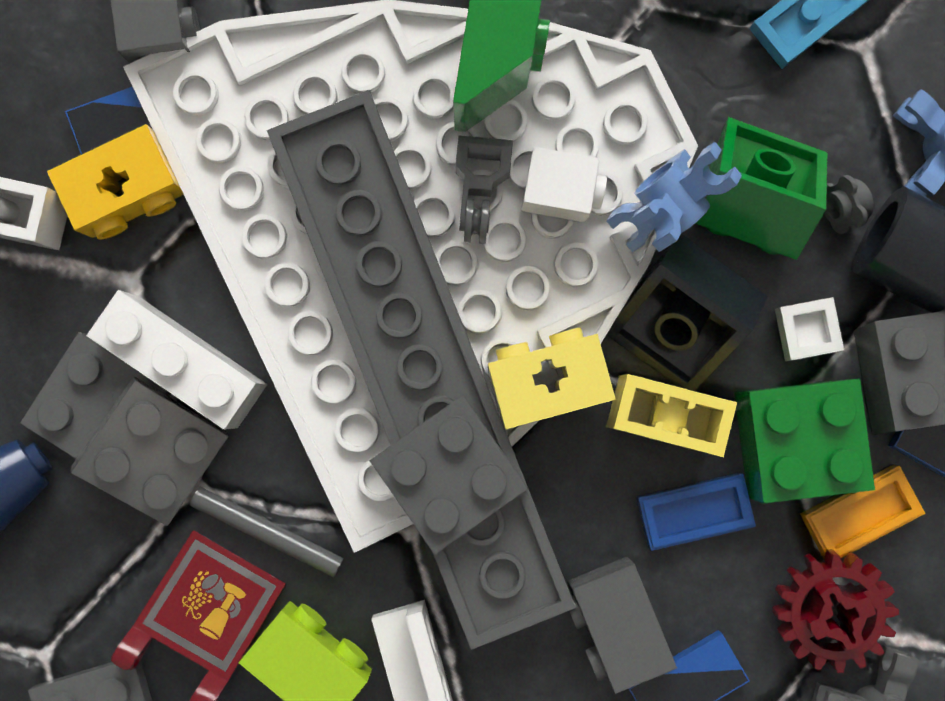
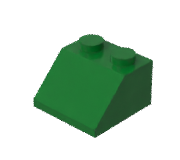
M470 0L453 99L455 131L466 132L527 89L530 71L541 72L550 20L539 19L542 0Z
M728 117L717 144L722 151L717 160L710 164L709 169L716 175H724L736 167L742 176L737 186L726 193L705 196L710 203V208L695 224L706 227L716 235L731 236L754 244L766 253L781 254L797 260L826 211L828 152Z

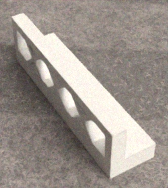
M425 600L374 614L371 619L394 701H453Z

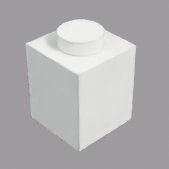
M533 147L521 211L585 223L591 214V208L601 209L604 199L607 177L597 175L600 158Z

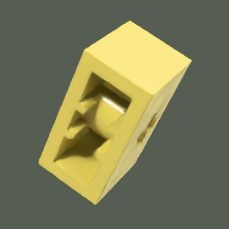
M580 327L550 335L551 346L530 352L528 342L495 350L498 361L488 363L487 367L505 429L616 400L598 334L584 337ZM542 361H548L551 369L561 368L563 378L555 381L556 391L549 393L546 385L540 384L535 386L532 375L542 371Z
M630 374L619 375L614 393L616 400L612 401L606 427L724 457L737 402Z

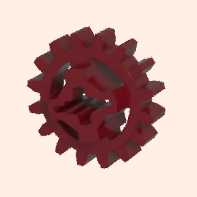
M832 549L826 550L823 563H819L810 554L805 555L807 569L800 572L790 566L787 572L794 580L791 586H776L775 590L785 599V604H778L772 607V612L778 620L785 621L777 628L778 633L784 641H792L789 648L798 659L808 655V661L817 670L822 669L827 659L837 673H844L846 660L852 659L861 669L866 667L863 655L865 652L870 650L879 656L884 654L883 648L877 642L880 636L895 637L896 631L885 623L886 618L899 615V609L891 602L885 601V599L895 593L893 587L884 580L878 581L882 572L871 563L862 567L863 560L854 553L849 552L844 558L843 563L840 555ZM833 578H848L857 581L860 584L855 586L852 582H850L844 586H841L836 584ZM830 595L839 603L836 608L840 626L831 618L833 616L831 608L833 603ZM830 637L835 639L837 643H824L817 640Z

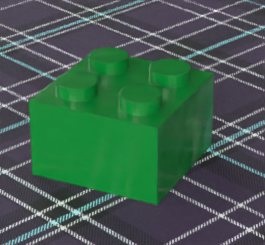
M860 379L835 380L734 392L735 402H737L736 412L745 482L750 499L761 503H772L875 490Z

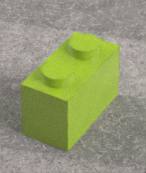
M291 601L280 611L239 661L241 666L283 701H352L368 682L372 668L366 664L368 661L367 655L356 644L346 638L339 642L324 629L326 622L314 609L306 604H301L297 607Z

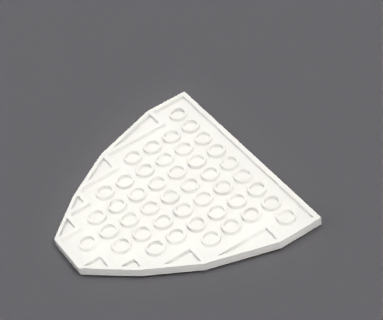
M380 0L222 20L197 31V36L186 37L187 47L190 52L182 49L149 54L123 67L354 553L413 523L369 461L391 445L266 130L370 90L501 419L487 367L488 363L498 361L495 350L528 342L530 352L551 346L550 335L580 327L584 337L598 334L601 344L648 268L656 250L652 244L656 239L655 230H652L642 247L632 252L626 243L631 235L638 231L637 227L631 222H622L612 229L606 221L611 213L621 205L641 202L634 194L635 190L645 179L665 165L672 157L685 149L691 156L687 162L689 168L698 144L651 50L550 22L541 72L530 71L527 89L466 132L455 131L453 99L468 9L397 0ZM459 135L513 140L509 179L493 188L491 197L468 195V198L475 199L474 207L476 209L482 207L483 200H490V217L486 244H479L478 234L471 236V243L464 242V231H459L464 183L456 174L455 168ZM533 147L600 158L597 175L607 177L604 199L601 209L591 208V214L585 223L521 211ZM468 158L467 168L477 176L489 177L497 172L500 167V161ZM542 361V371L532 375L535 386L540 384L546 385L549 393L556 391L555 381L563 378L561 368L551 369L548 361ZM538 421L505 429L511 446L518 442Z

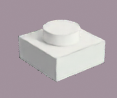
M833 297L775 309L785 361L844 350Z

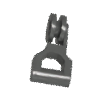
M458 136L455 168L456 174L464 181L459 231H464V242L471 243V236L478 234L479 244H486V235L489 228L490 200H483L482 207L476 209L474 207L475 199L468 198V195L491 197L492 189L509 179L513 140ZM468 158L500 161V167L497 172L489 177L477 176L467 168Z

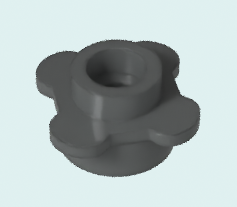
M849 175L840 177L836 185L827 183L826 211L824 214L831 222L834 231L843 234L848 232L851 225L857 228L865 226L874 209L873 197L867 185L861 180L853 179Z

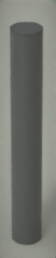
M202 487L197 489L190 502L191 507L333 578L344 559Z

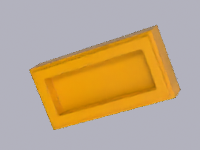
M891 465L874 474L875 490L834 495L800 513L823 559L827 549L834 550L840 555V558H843L849 552L852 553L926 514L899 465Z

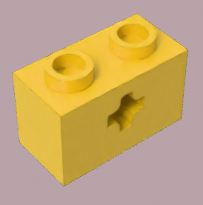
M147 124L47 171L74 230L91 238L97 237L99 240L111 238L122 233L128 228L126 222L142 214L150 217L172 209L176 205L175 199L184 195L153 129ZM125 178L128 181L122 184L124 194L119 197L114 193L120 190L118 181Z

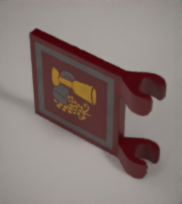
M193 530L136 622L114 651L111 661L123 670L135 669L154 638L209 670L189 701H218L239 665V661L243 658L286 583Z

